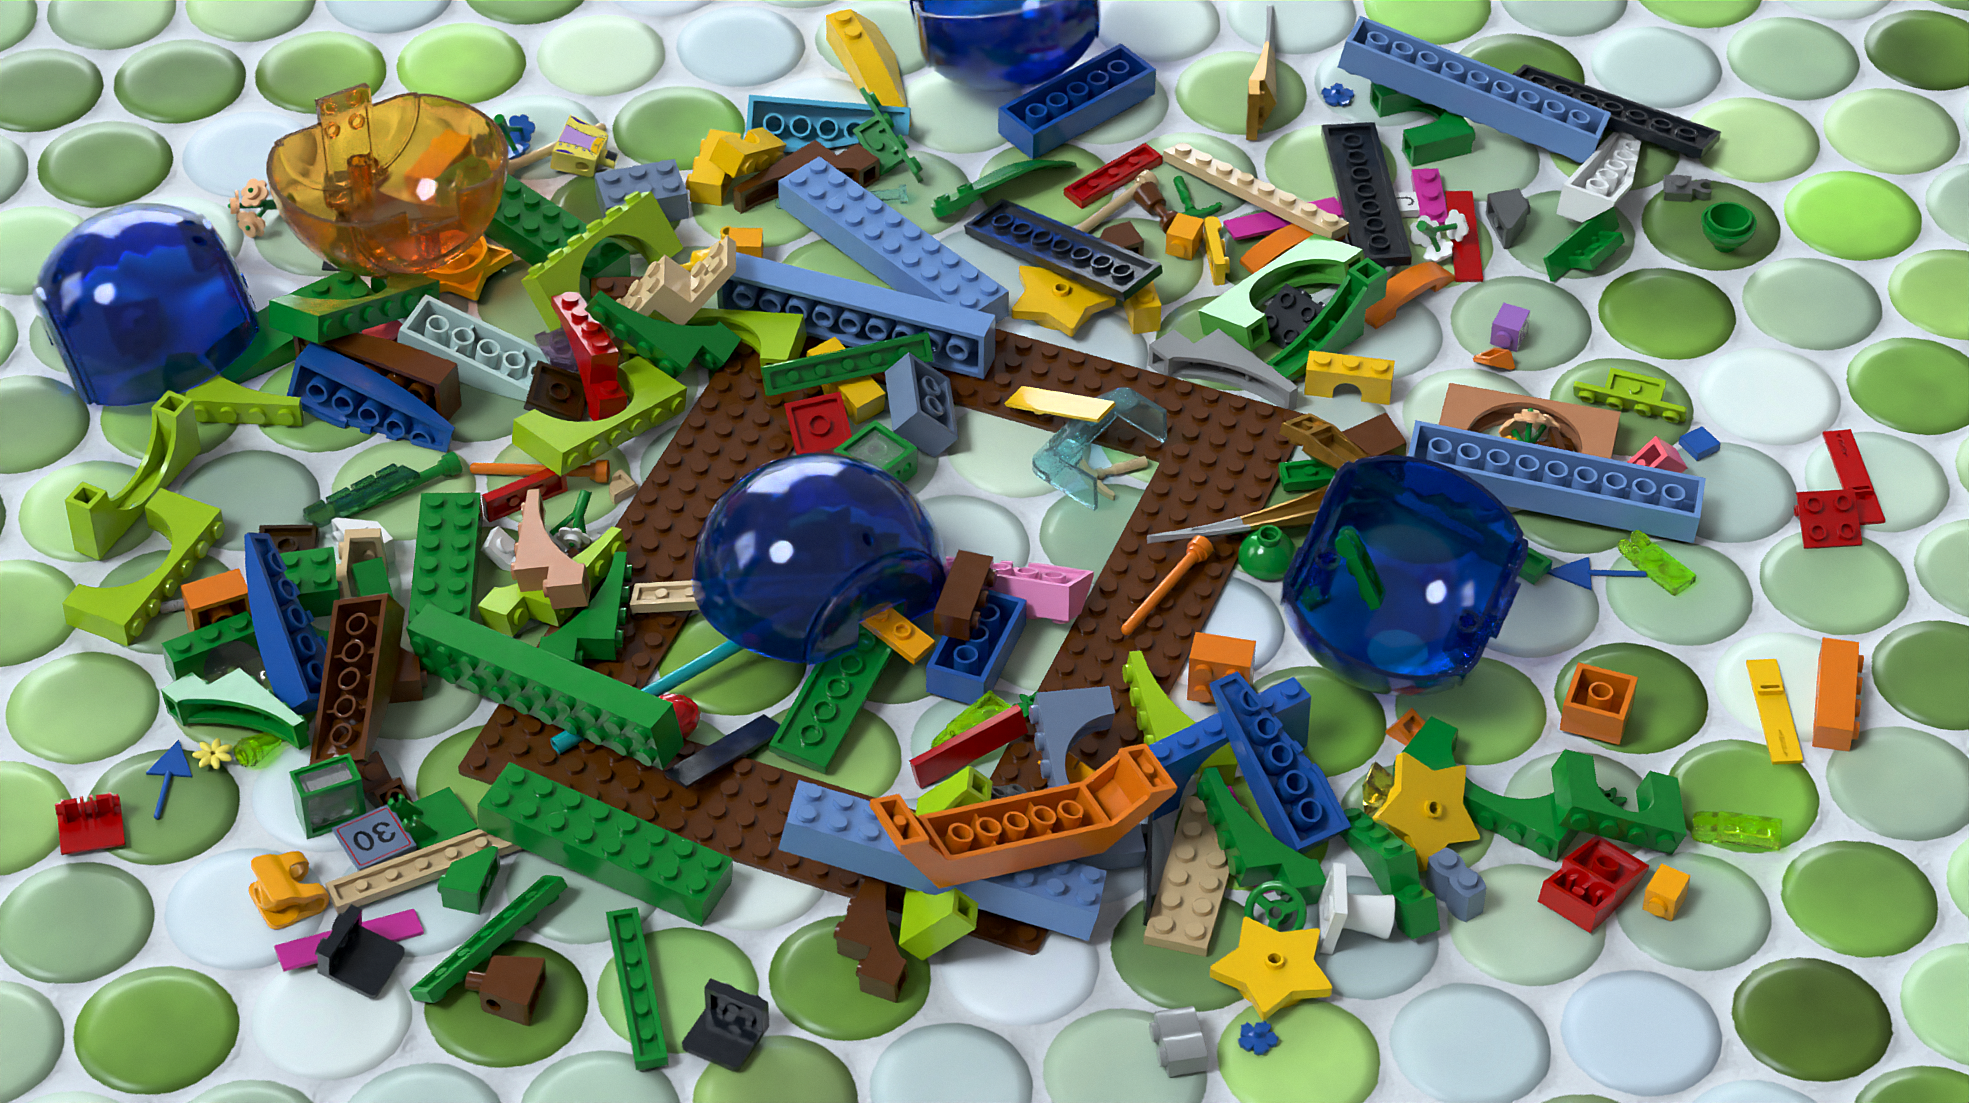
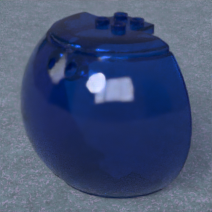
M908 0L917 46L925 65L928 68H933L934 72L947 80L975 90L1012 92L1046 83L1063 74L1078 62L1092 46L1094 39H1098L1100 34L1101 0Z
M164 203L127 204L99 212L72 228L53 247L40 267L35 278L36 283L32 284L33 303L41 326L51 345H54L59 353L67 375L79 398L89 405L93 403L103 406L138 405L158 401L168 390L177 394L188 391L213 378L230 366L250 346L256 337L255 334L260 332L261 329L256 306L247 290L249 288L243 273L239 272L234 258L217 229L202 213L197 214L186 208Z
M811 452L791 455L767 462L745 474L721 496L708 514L696 542L692 566V591L703 616L727 639L766 657L787 662H806L808 665L829 661L858 647L859 622L903 601V617L909 621L934 610L948 577V566L943 542L931 515L920 499L901 480L885 469L857 457L840 453Z
M1402 455L1370 456L1356 459L1354 463L1347 461L1336 471L1321 501L1317 516L1284 576L1280 594V606L1284 607V614L1289 626L1300 644L1313 659L1337 678L1357 688L1385 696L1421 697L1438 694L1454 689L1455 685L1462 687L1475 673L1491 637L1497 639L1521 586L1517 579L1528 555V540L1523 538L1524 533L1516 519L1493 493L1471 477L1454 468L1427 459ZM1349 525L1357 530L1356 533L1359 534L1362 543H1364L1387 591L1382 605L1378 609L1370 610L1367 602L1361 599L1358 583L1354 575L1351 576L1347 570L1346 558L1340 556L1337 548H1335V540L1339 535L1340 529L1344 526Z

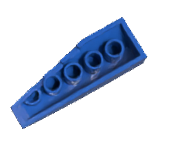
M312 341L296 358L287 396L301 397L304 412L337 427L346 428L351 426L360 428V432L366 434L376 432L385 434L387 439L395 441L402 438L410 440L412 445L441 452L449 450L455 427L431 407L388 378Z
M248 532L244 535L248 597L254 631L266 669V676L271 683L275 697L281 702H286L295 714L304 715L317 711L327 642L324 636H317L311 625L315 619L310 610H303L297 598L301 593L296 584H293L291 580L286 578L284 572L287 567L268 533Z
M1237 671L1211 682L1209 685L1233 752L1273 836L1298 853L1304 854L1349 829L1351 825L1323 771L1316 763L1312 764L1302 752L1304 749L1297 740L1293 741L1283 730L1282 727L1284 725L1276 716L1272 717L1263 706V700Z

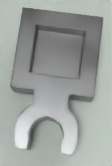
M1664 174V201L1691 202L1692 197L1708 201L1711 198L1712 192L1710 189L1711 180L1700 179L1692 181V176Z

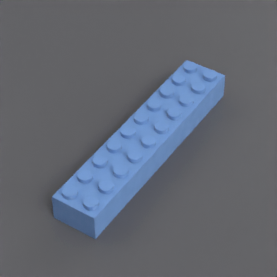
M1362 16L1359 17L1348 36L1337 66L1349 74L1369 79L1374 84L1387 86L1400 94H1407L1420 99L1423 103L1443 108L1449 113L1464 116L1475 123L1492 127L1500 133H1507L1518 137L1526 143L1536 144L1546 148L1549 152L1569 157L1577 163H1584L1597 150L1611 115L1610 112Z
M817 157L778 181L779 206L896 291L994 314L995 324L1009 316V291L821 157Z
M736 252V272L717 291L718 309L803 314L807 336L823 340L836 337L841 344L851 347L928 332L933 361L926 362V364L984 379L995 358L994 314Z
M1415 420L1402 485L1694 543L1701 516L1706 478Z
M798 780L778 850L917 891H923L931 895L941 894L957 888L979 903L978 909L1083 940H1089L1099 914L1107 871L1068 860L939 889L899 852L870 808V801Z

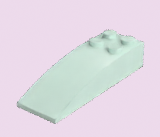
M425 294L401 326L398 333V343L424 350L430 354L457 363L459 382L522 401H526L538 360L574 373L578 367Z

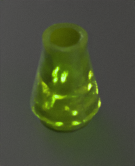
M266 732L241 738L233 747L234 756L241 766L254 767L271 751L281 745V738Z

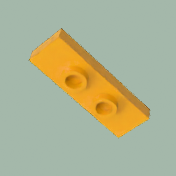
M871 591L868 592L867 601H854L847 606L848 615L913 665L935 647V640Z

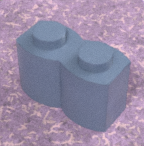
M1444 848L1429 856L1425 881L1427 889L1437 899L1445 902L1450 913L1463 922H1467L1483 913L1486 884L1482 877L1475 871L1466 868L1463 859L1449 848Z

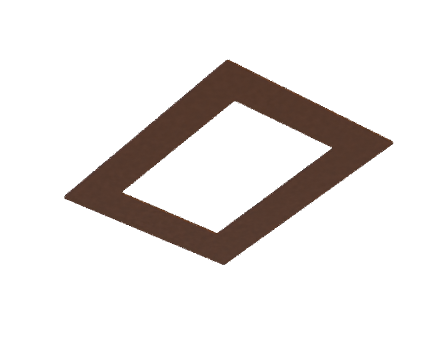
M995 328V358L984 379L931 366L950 379L954 405L1134 456H1145L1146 459L1159 463L1089 593L1081 614L1075 619L1037 690L1038 692L1110 687L1115 709L1111 728L1096 731L1085 736L1069 751L1078 758L1073 768L1074 770H1076L1080 762H1084L1096 771L1116 756L1120 748L1144 744V732L1139 730L1137 726V709L1130 702L1129 683L1124 682L1122 673L1123 665L1127 664L1129 652L1142 651L1147 667L1157 684L1168 697L1190 655L1195 632L1202 631L1238 561V551L1242 541L1252 532L1205 537L1213 546L1211 555L1205 561L1195 562L1130 635H1124L1121 632L1122 625L1187 555V545L1192 540L1185 539L1147 544V536L1208 525L1263 510L1280 478L1278 464L1288 462L1296 445L1288 441L1287 437L1279 434L1283 422L1305 414ZM807 336L799 359L807 357L808 350L827 340ZM741 341L738 343L726 362L716 371L615 526L622 530L627 548L628 564H633L632 582H627V586H630V601L636 583L708 580L714 578L794 449L784 404L825 395L820 385L766 396L760 368V354L748 344ZM843 345L846 349L851 348V346ZM885 371L870 374L876 383L886 385ZM1021 386L1114 401L1116 406L1099 423L1045 413L1039 415L1035 414L1034 411L1006 407L1004 403ZM607 575L591 591L589 603L602 587ZM629 601V604H624L623 607L627 608L626 626H621L620 630L624 631L623 648H617L616 660L584 659L583 667L639 690L643 689L693 610L632 613ZM586 606L577 607L560 627L550 625L544 637L551 635L569 623ZM499 704L458 766L460 775L493 785L507 764L511 762L728 856L734 862L848 898L857 896L860 890V881L863 874L778 850L798 780L868 801L875 799V797L762 762L741 757L686 789L667 777L665 771L706 748V745L683 738L684 746L663 770L652 765L646 766L628 755H620L604 745H596L587 738L559 755L553 748L550 738L565 731V729L553 724H546L532 715L522 714L506 704ZM1029 716L1025 719L1028 733L1009 742L990 777V780L993 781L992 786L1017 784L1023 787L1027 793L1047 789V778H1042L1040 764L1037 763L1043 759L1041 751H1037L1035 747L1036 725L1030 723ZM894 883L891 884L887 910L903 915L906 887ZM978 909L976 929L966 935L1028 955H1035L1043 944L1049 929Z

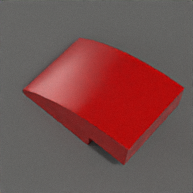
M1595 835L1565 857L1561 869L1543 881L1537 901L1591 933L1629 896L1647 873L1650 865L1601 836Z

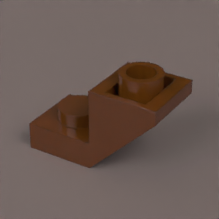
M373 751L367 762L355 763L362 778L364 797L375 809L387 805L390 798H393L395 803H398L399 794L404 795L407 800L413 802L401 778H391L378 751Z

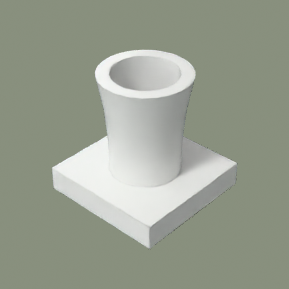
M1333 863L1318 901L1319 953L1332 955L1342 928L1388 939L1395 914L1394 896L1347 893L1346 864Z

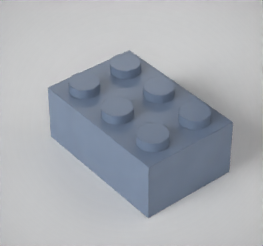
M675 159L594 173L596 199L603 219L606 217L605 212L616 205H623L625 203L624 198L635 191H639L640 194L651 191L669 222L689 218L688 195Z
M908 352L885 371L892 430L898 436L912 443L919 451L926 452L935 458L959 439L950 379Z

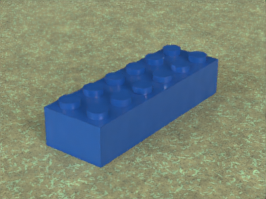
M1120 43L999 107L998 133L1034 160L1155 95L1156 69Z

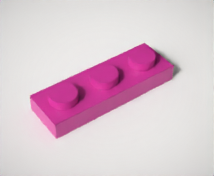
M1439 168L1412 169L1411 181L1413 192H1416L1420 209L1419 217L1426 215L1431 221H1437L1439 226L1445 225L1448 214Z

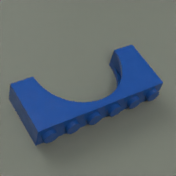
M1292 677L1258 693L1257 695L1264 702L1263 706L1272 717L1276 716L1284 725L1282 727L1289 737L1293 741L1297 740L1302 748L1307 747L1311 695ZM1219 712L1148 746L1177 786L1176 793L1153 811V821L1179 809L1184 789L1195 771L1215 751L1229 743Z

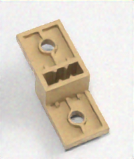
M726 236L721 243L716 242L711 247L708 256L702 262L698 261L693 266L691 272L664 255L658 262H652L646 271V275L640 281H634L627 295L623 299H617L616 302L645 316H649L655 309L675 324L685 325L736 272V241ZM610 330L611 341L620 346L624 340L617 338L613 331Z

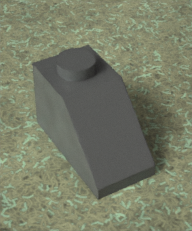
M1519 188L1488 193L1486 216L1503 249H1509L1526 227L1527 215L1530 214L1529 200L1523 197Z

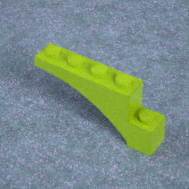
M168 352L162 372L164 392L166 393L169 390L193 399L196 422L302 426L304 416L301 397L275 395L243 387L211 371L197 359L196 353Z
M611 526L597 541L572 558L578 564L585 563L591 583L590 593L610 571L614 553L627 552L622 530ZM518 583L502 588L494 587L478 604L483 625L511 637L530 618L560 627L577 608L552 609L549 597L545 598L543 590L520 592Z
M1142 651L1129 652L1127 664L1123 665L1122 673L1124 682L1129 683L1130 702L1132 706H1136L1137 726L1139 730L1144 732V743L1149 746L1195 724L1196 722L1184 714L1157 684L1147 667ZM1230 742L1215 751L1195 771L1193 775L1196 785L1200 782L1204 769L1217 767L1225 784L1233 783L1238 763Z

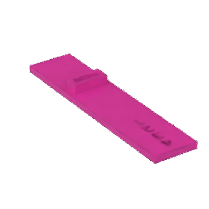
M1335 197L1307 202L1316 205L1317 208L1325 212L1335 214L1339 218L1343 217L1339 202ZM1269 211L1223 221V225L1234 241L1259 235L1268 236L1283 227L1293 224Z
M414 908L362 922V927L393 942L424 934ZM332 930L274 945V950L283 972L318 963V956L315 955L316 948L323 937H329Z

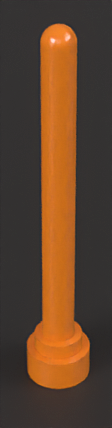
M597 459L596 462H591L590 465H581L566 473V475L590 477V480H595L596 483H608L610 478L609 460ZM472 463L469 469L472 474L532 475L547 469V467L543 464Z
M1196 535L1188 543L1187 555L1122 625V634L1130 635L1195 562L1205 561L1211 555L1213 546L1207 538Z

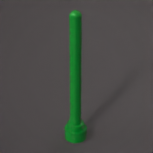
M452 451L441 456V460L437 462V465L333 511L331 519L336 517L348 518L441 475L444 477L448 475L450 477L456 476L463 472L461 462L455 452Z

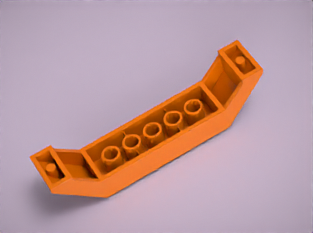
M1144 743L1120 748L1116 756L1082 782L923 815H917L910 810L900 794L871 799L869 806L899 852L940 889L1104 853L1175 794L1177 786L1148 745Z

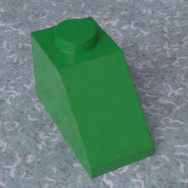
M490 846L451 862L446 875L442 874L438 882L437 890L438 893H441L443 907L477 915L480 914L500 870L498 847Z

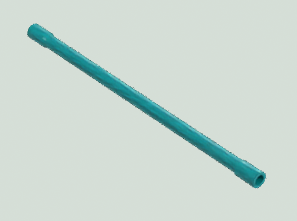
M858 565L847 572L866 570L862 565ZM825 603L790 605L641 690L659 697ZM565 730L550 738V742L560 755L578 745L585 737L577 734L572 735Z

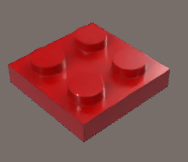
M841 391L784 404L797 460L833 453L835 448L852 437Z

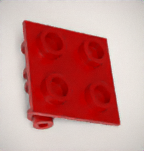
M1855 489L1796 492L1797 505H1794V515L1800 519L1804 549L1862 545Z
M111 791L106 794L96 795V800H94L93 794L89 795L90 801L84 802V797L80 796V803H77V798L61 799V803H55L61 855L125 845L119 794H112Z

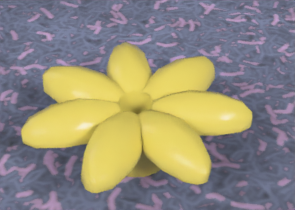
M216 738L211 746L207 742H200L202 750L192 754V757L201 759L199 768L210 764L217 770L220 768V761H232V757L227 752L232 750L233 747L230 744L221 746V740Z

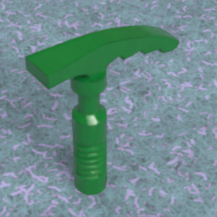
M1176 176L1173 179L1182 204H1185V212L1179 213L1202 219L1222 209L1221 202H1217L1208 208H1202V210L1196 209L1195 205L1191 203L1192 198L1184 178Z

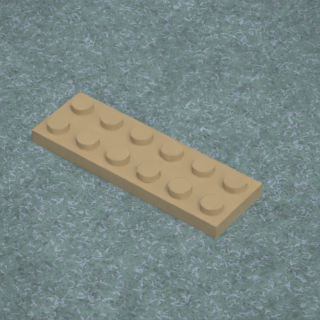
M1187 795L1144 933L1143 944L1206 957L1231 874L1224 850L1219 848L1214 826L1208 822L1206 807L1198 797ZM1241 806L1248 813L1249 807Z

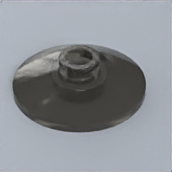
M241 641L221 643L209 653L205 660L204 678L209 684L227 675V671L230 668L235 670L240 668L249 676L253 675L261 686L264 682L265 666L261 655L247 643Z

